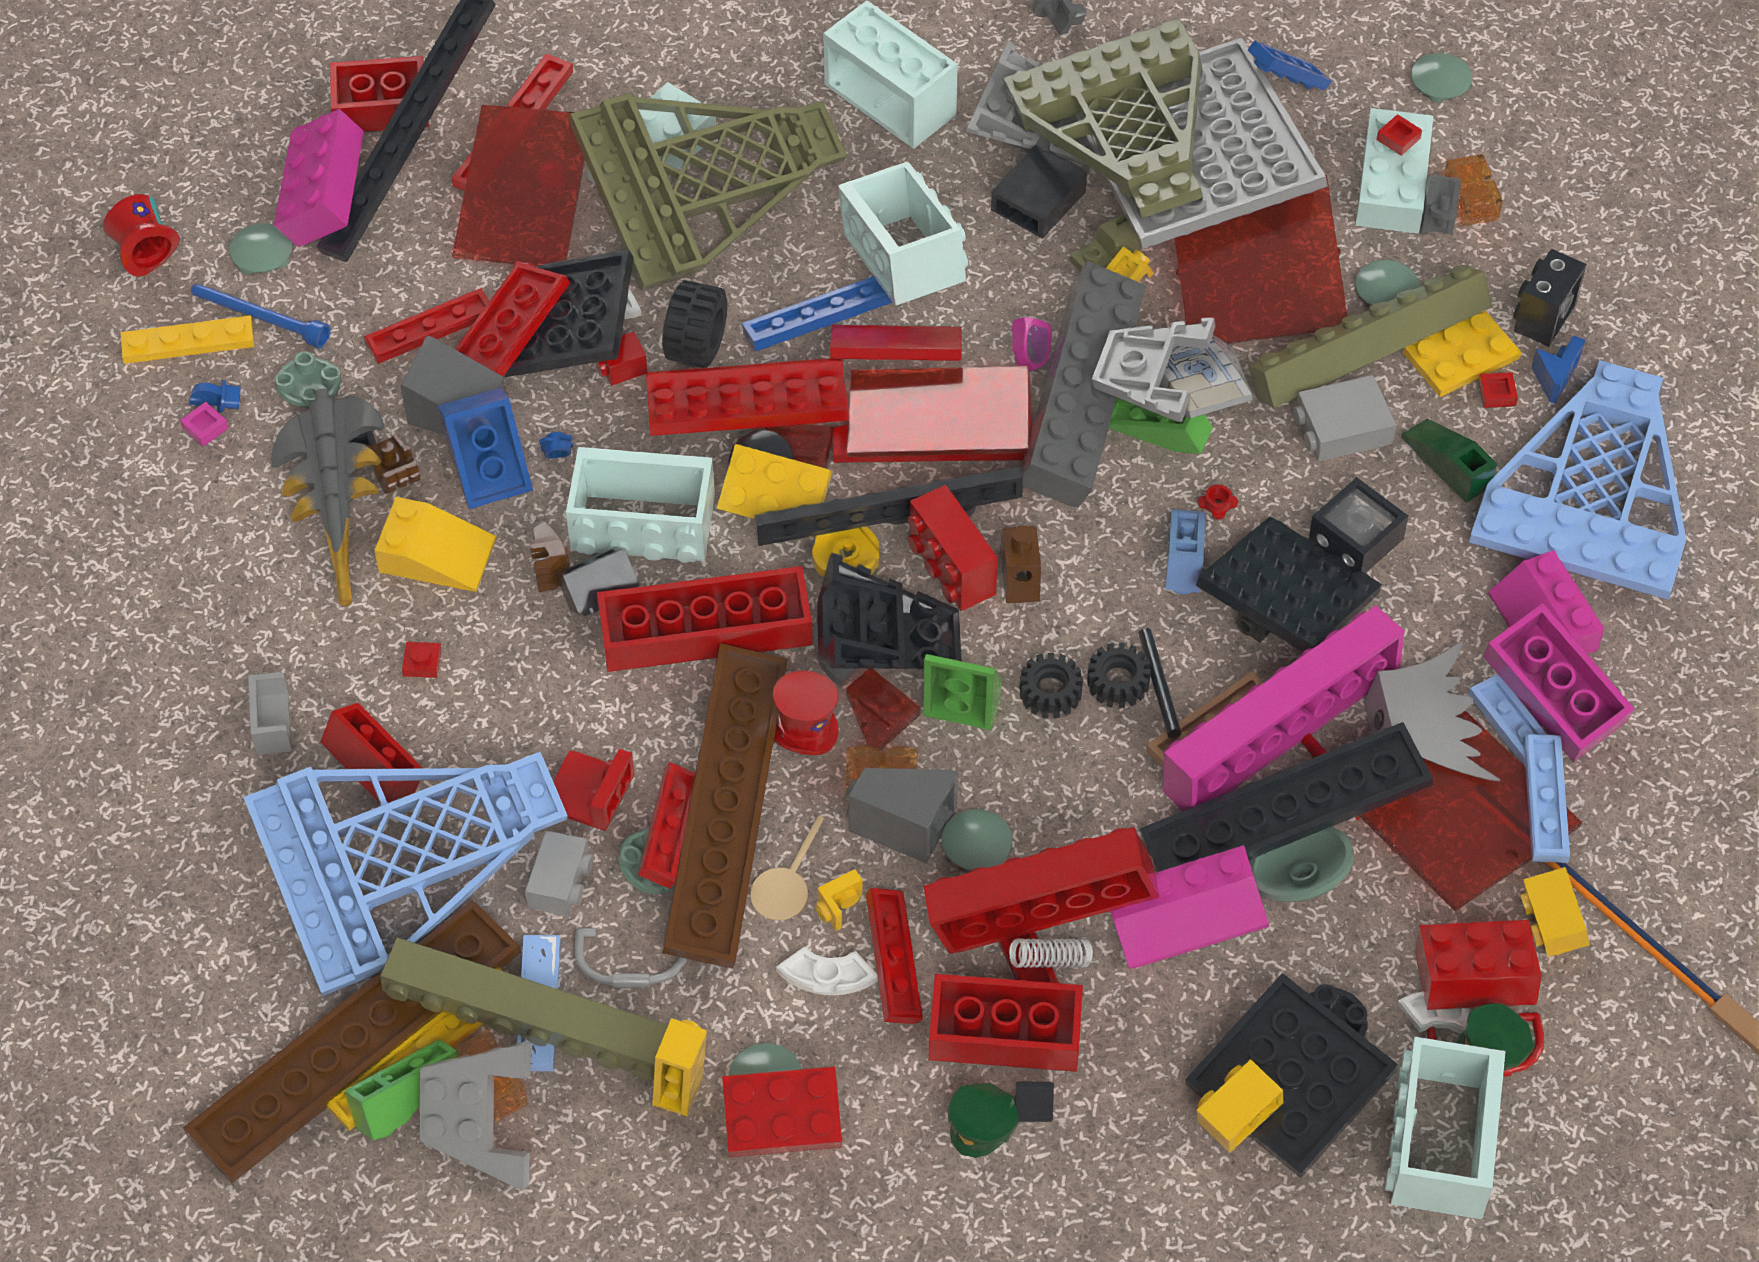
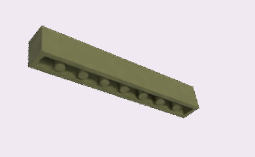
M1469 265L1456 266L1451 269V273L1443 277L1430 278L1424 282L1423 286L1414 290H1404L1397 294V298L1388 302L1375 303L1369 307L1370 310L1360 315H1349L1343 318L1342 323L1318 329L1315 331L1314 336L1305 340L1292 341L1287 344V348L1279 352L1263 354L1259 357V361L1248 365L1257 399L1275 408L1298 397V392L1325 385L1491 308L1492 303L1484 271L1472 268Z
M398 937L380 976L382 991H385L393 999L399 1001L409 999L421 1003L425 1009L433 1012H441L443 1010L456 1014L458 1019L466 1023L474 1024L480 1022L491 1026L494 1031L500 1034L511 1035L514 1033L524 1036L529 1042L537 1046H546L548 1043L560 1048L563 1053L571 1057L580 1058L585 1056L596 1060L599 1065L608 1069L619 1067L631 1071L635 1077L646 1081L654 1078L655 1056L668 1027L667 1024Z

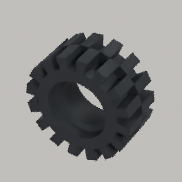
M1119 642V648H1114V644L1110 643L1107 644V651L1100 647L1097 649V655L1093 654L1088 665L1087 685L1090 687L1092 696L1097 694L1096 700L1099 703L1106 699L1107 707L1113 708L1114 702L1119 703V708H1125V702L1133 706L1136 705L1137 699L1141 701L1145 697V692H1148L1150 683L1149 659L1145 660V654L1142 651L1136 654L1137 647L1131 645L1129 650L1125 649V643ZM1112 668H1123L1131 673L1132 679L1125 683H1115L1106 678V673Z
M1048 653V659H1044L1043 655L1039 654L1036 655V662L1032 658L1027 661V667L1023 666L1021 670L1019 688L1020 699H1023L1025 708L1027 709L1031 706V713L1037 715L1040 710L1042 711V718L1047 719L1048 713H1053L1055 719L1060 718L1061 711L1066 716L1071 713V707L1076 709L1079 700H1081L1083 686L1081 670L1079 667L1075 668L1076 662L1070 659L1066 663V656L1060 654L1059 659H1054V653ZM1045 678H1055L1063 683L1064 689L1058 693H1046L1038 688V683Z

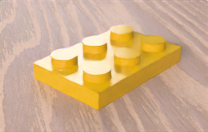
M1485 310L1403 348L1402 353L1436 394L1442 397L1479 379L1480 374L1492 373L1520 359L1522 352Z
M735 444L717 509L754 519V515L763 514L768 511H779L796 508L801 505L823 503L833 471Z

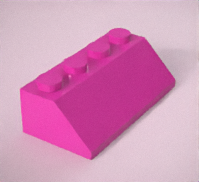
M1244 845L1154 873L1160 898L1111 911L1129 969L1142 967L1270 927Z

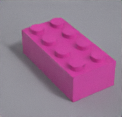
M340 109L327 115L324 114L303 126L300 125L292 130L290 134L274 226L298 247L348 226L364 131Z
M1543 603L1490 641L1483 655V658L1516 694L1550 735H1561L1562 750L1573 762L1626 724L1635 710Z

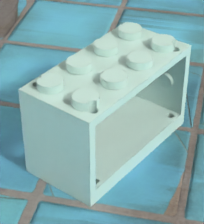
M865 1L823 33L824 84L911 148H916L956 116L958 64L869 1Z
M909 162L838 185L844 235L895 306L966 281L965 267L968 266V259L962 244L966 240L964 229H962L960 223H956L952 219L946 205L942 206L938 201L935 190L928 188L922 174L916 172ZM911 217L926 238L898 247L883 226Z
M578 447L566 509L571 551L591 555L595 552L603 553L614 547L625 548L627 555L644 556L646 559L653 561L668 558L678 559L683 563L705 562L715 500L713 459L709 457ZM587 497L696 505L698 508L695 518L586 509Z
M1414 1037L1411 1051L1404 1050L1402 1065L1398 1072L1397 1089H1399L1393 1113L1395 1128L1390 1141L1389 1156H1391V1163L1387 1171L1385 1191L1392 1192L1391 1205L1476 1219L1483 1218L1493 1187L1505 1051ZM1418 1078L1479 1088L1471 1178L1408 1167L1411 1134L1417 1115V1109L1414 1107Z

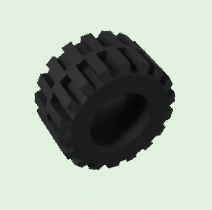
M683 280L678 285L671 297L663 327L662 345L667 360L701 368H707L711 364L719 350L727 319V297L723 288Z

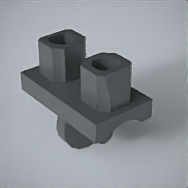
M1035 0L1032 6L1033 12L1037 17H1048L1059 35L1068 33L1071 25L1082 24L1087 14L1082 4H1073L1072 0Z
M1431 175L1428 177L1420 225L1421 233L1442 232L1453 234L1455 218L1458 213L1457 205L1461 187L1460 178L1448 177L1446 175Z

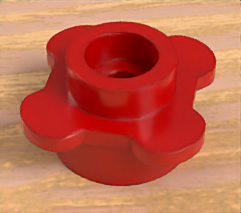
M1217 484L1210 486L1205 496L1198 498V506L1211 512L1214 519L1220 520L1225 518L1227 511L1238 506V499L1232 496V492L1228 487Z

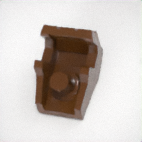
M397 434L372 446L371 444L367 445L381 459L379 465H372L376 479L385 494L395 491L396 486L399 489L407 486L408 481L412 484L421 480L417 460L414 461L409 445H406Z
M542 522L533 528L535 541L530 544L532 560L538 559V561L534 562L533 567L536 574L538 592L557 589L560 585L555 573L570 567L567 547H564L562 540L547 523Z

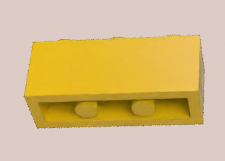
M671 1018L655 1056L653 1106L688 1116L704 1072L707 1030L702 1029L697 1023L690 1020L679 1021Z

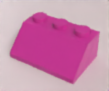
M1554 550L1523 561L1488 592L1508 627H1511L1543 603L1587 654L1599 649L1605 628Z

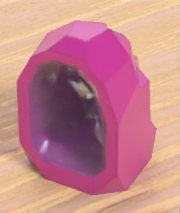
M1022 317L1015 319L1011 327L1013 333L1012 351L1015 355L1016 364L1020 369L1031 372L1045 365L1050 357L1052 342L1051 325L1035 318Z

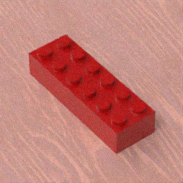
M802 566L597 592L607 672L713 659L717 657L720 643L756 652L813 645L812 619Z
M1135 827L1128 829L1118 828L1103 836L1082 838L1074 844L1060 848H1046L1035 855L1024 858H1010L999 865L988 868L978 867L963 875L942 877L934 883L923 885L929 924L949 954L960 953L1160 898L1152 860Z

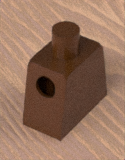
M1035 526L1005 527L1002 529L1000 555L1006 603L1040 601L1041 561L1037 528ZM1020 571H1027L1026 580H1018L1015 575Z

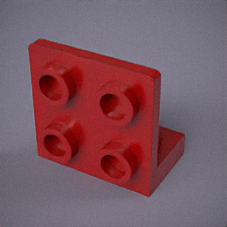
M619 748L614 759H609L607 762L573 750L568 752L553 780L568 819L606 832L635 775L632 752Z

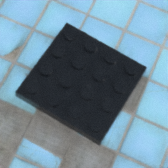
M629 249L534 266L565 275L570 284L506 372L504 378L618 359L634 259Z
M1271 516L1202 572L1196 583V586L1302 652L1309 648L1313 649L1321 644L1334 630L1339 631L1380 593L1383 585L1371 578L1367 573L1355 571L1344 563L1339 556L1330 553L1315 544L1311 539L1302 536Z
M1282 973L1185 1079V1083L1200 1097H1203L1207 1092L1211 1090L1216 1092L1226 1083L1224 1081L1225 1077L1237 1065L1243 1067L1251 1059L1283 1090L1284 1103L1259 1125L1249 1137L1298 1177L1302 1178L1398 1070V1064Z

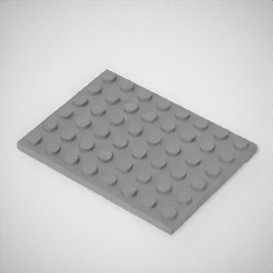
M1242 37L1199 52L1203 72L1200 76L1192 162L1194 167L1193 174L1201 187L1203 198L1141 218L1132 200L1121 194L1116 183L1105 177L1142 249L1327 187L1324 172L1264 73L1254 64L1255 58L1247 51L1248 47ZM1191 76L1157 87L1156 89L1160 93H1165L1189 85L1191 83ZM1129 98L1128 101L1136 103L1137 99ZM1189 101L1168 108L1180 130L1186 128ZM1100 108L1098 111L1106 113L1108 109ZM1119 112L1117 115L1126 116L1128 113ZM1079 114L1073 116L1076 122L1082 120ZM1139 115L1137 119L1146 120L1147 117ZM1109 125L1107 129L1116 130L1117 127ZM1129 129L1127 132L1135 134L1137 130ZM1153 133L1147 134V136L1156 137L1157 135ZM1084 136L1090 150L1101 156L1091 136ZM1118 143V144H1117V146H1119V147H1124V148H1125L1126 145H1127V144H1123V143ZM1138 147L1136 150L1145 151L1147 148Z

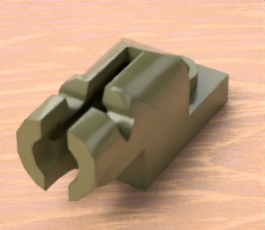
M1122 211L1113 218L1098 225L1095 241L1070 254V262L1079 271H1081L1087 261L1106 268L1123 246L1132 253L1135 249L1140 251V243L1124 212Z

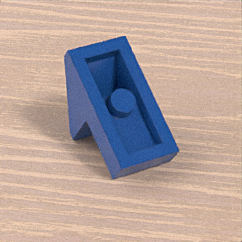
M1573 335L1567 347L1561 345L1556 356L1536 349L1532 369L1550 402L1557 403L1581 359L1585 339Z

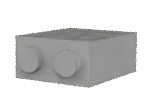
M1373 375L1298 392L1297 404L1293 407L1295 423L1297 426L1302 425L1305 431L1304 442L1309 452H1314L1317 461L1393 444L1396 423Z

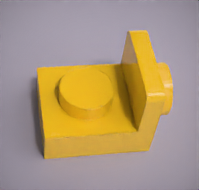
M1124 246L1106 267V269L1137 282L1144 275L1150 278L1154 274L1148 265L1150 259L1137 249L1132 253Z
M856 869L818 887V903L815 904L817 914L823 923L830 922L835 931L842 928V912L839 907L847 909L856 904L862 896L863 880Z

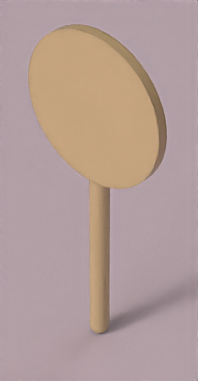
M817 816L789 869H769L760 874L753 882L750 891L751 903L754 909L763 917L777 921L787 920L799 914L805 907L808 900V889L805 881L796 871L823 822V816Z

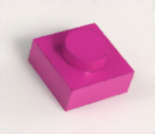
M207 402L180 420L182 429L202 447L228 429L227 420Z

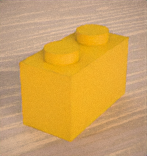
M1566 867L1523 879L1526 893L1520 894L1526 915L1534 914L1537 923L1530 926L1536 946L1544 945L1547 956L1558 955L1589 946L1587 929Z
M1251 1059L1243 1067L1240 1065L1234 1067L1225 1077L1224 1081L1226 1083L1216 1092L1213 1090L1207 1092L1197 1104L1198 1123L1229 1153L1284 1103L1283 1090Z

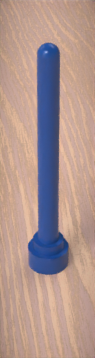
M194 284L191 287V293L196 297L300 334L308 345L319 349L324 346L330 337L331 327L327 323L318 320L305 323L201 284Z

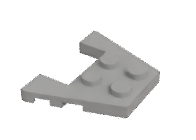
M1202 318V323L1185 325V321L1173 322L1170 328L1153 330L1152 325L1110 331L1092 377L1094 388L1174 421L1182 422L1190 400L1188 391L1159 388L1175 345L1208 349L1215 330L1214 318Z
M525 1041L513 1046L499 1047L483 1053L456 1057L426 1064L421 1067L420 1142L517 1189L528 1187L530 1183V1152L494 1148L493 1119L494 1076L525 1079L530 1076L531 1042Z

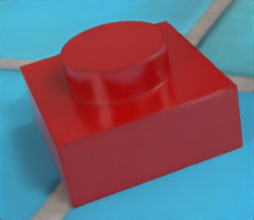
M1397 114L1378 131L1376 140L1402 156L1421 139L1422 129Z
M1513 372L1480 374L1478 384L1484 408L1512 407L1517 405L1518 395Z
M406 642L402 665L403 677L437 678L442 650L441 643Z

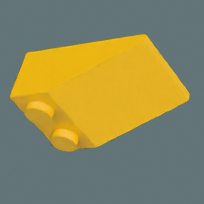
M395 497L374 551L379 573L477 592L496 541V536L429 503Z

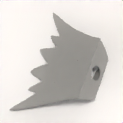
M1463 641L1441 655L1421 664L1377 672L1365 701L1372 734L1404 722L1422 758L1471 776L1500 781L1499 778L1467 758V756L1475 757L1481 754L1471 746L1460 741L1482 732V729L1477 725L1456 717L1472 704L1474 698L1447 692L1453 689L1461 679L1460 677H1446L1459 656ZM1380 709L1384 712L1382 728L1376 717V713Z

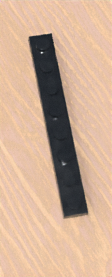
M1020 467L1002 468L993 472L976 475L969 474L960 478L943 481L937 480L922 485L904 486L889 491L871 492L856 497L834 499L829 502L801 505L796 508L779 511H768L763 514L754 515L758 546L908 519V516H910L911 500L944 485L949 488L963 509L1022 498V472Z

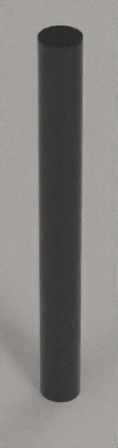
M1144 628L1139 631V638L1145 659H1149L1150 676L1169 738L1175 739L1182 732L1152 630Z

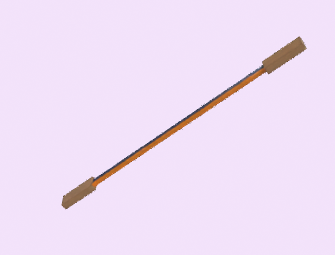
M1423 758L1426 766L1462 798L1473 800L1531 850L1530 832L1481 790V781L1475 776L1455 771ZM1544 862L1553 870L1566 867L1574 889L1709 1005V1012L1759 1054V1021L1727 994L1722 997L1715 993L1569 865L1559 862Z

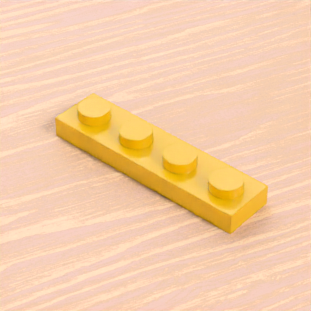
M249 315L121 332L122 359L124 364L254 347L252 318Z

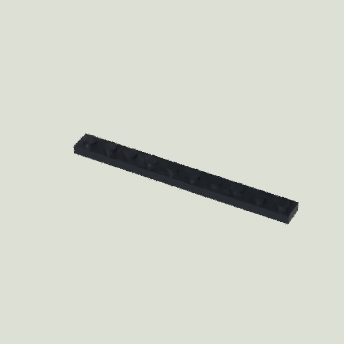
M493 0L459 1L355 180L348 226L322 237L317 245L320 253L346 263L348 262L496 6Z

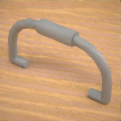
M578 928L575 931L574 952L577 966L586 977L600 984L613 985V988L650 987L651 984L665 982L677 975L687 961L686 958L678 957L671 968L655 975H650V973L601 975L590 968L584 956V937H596V928Z

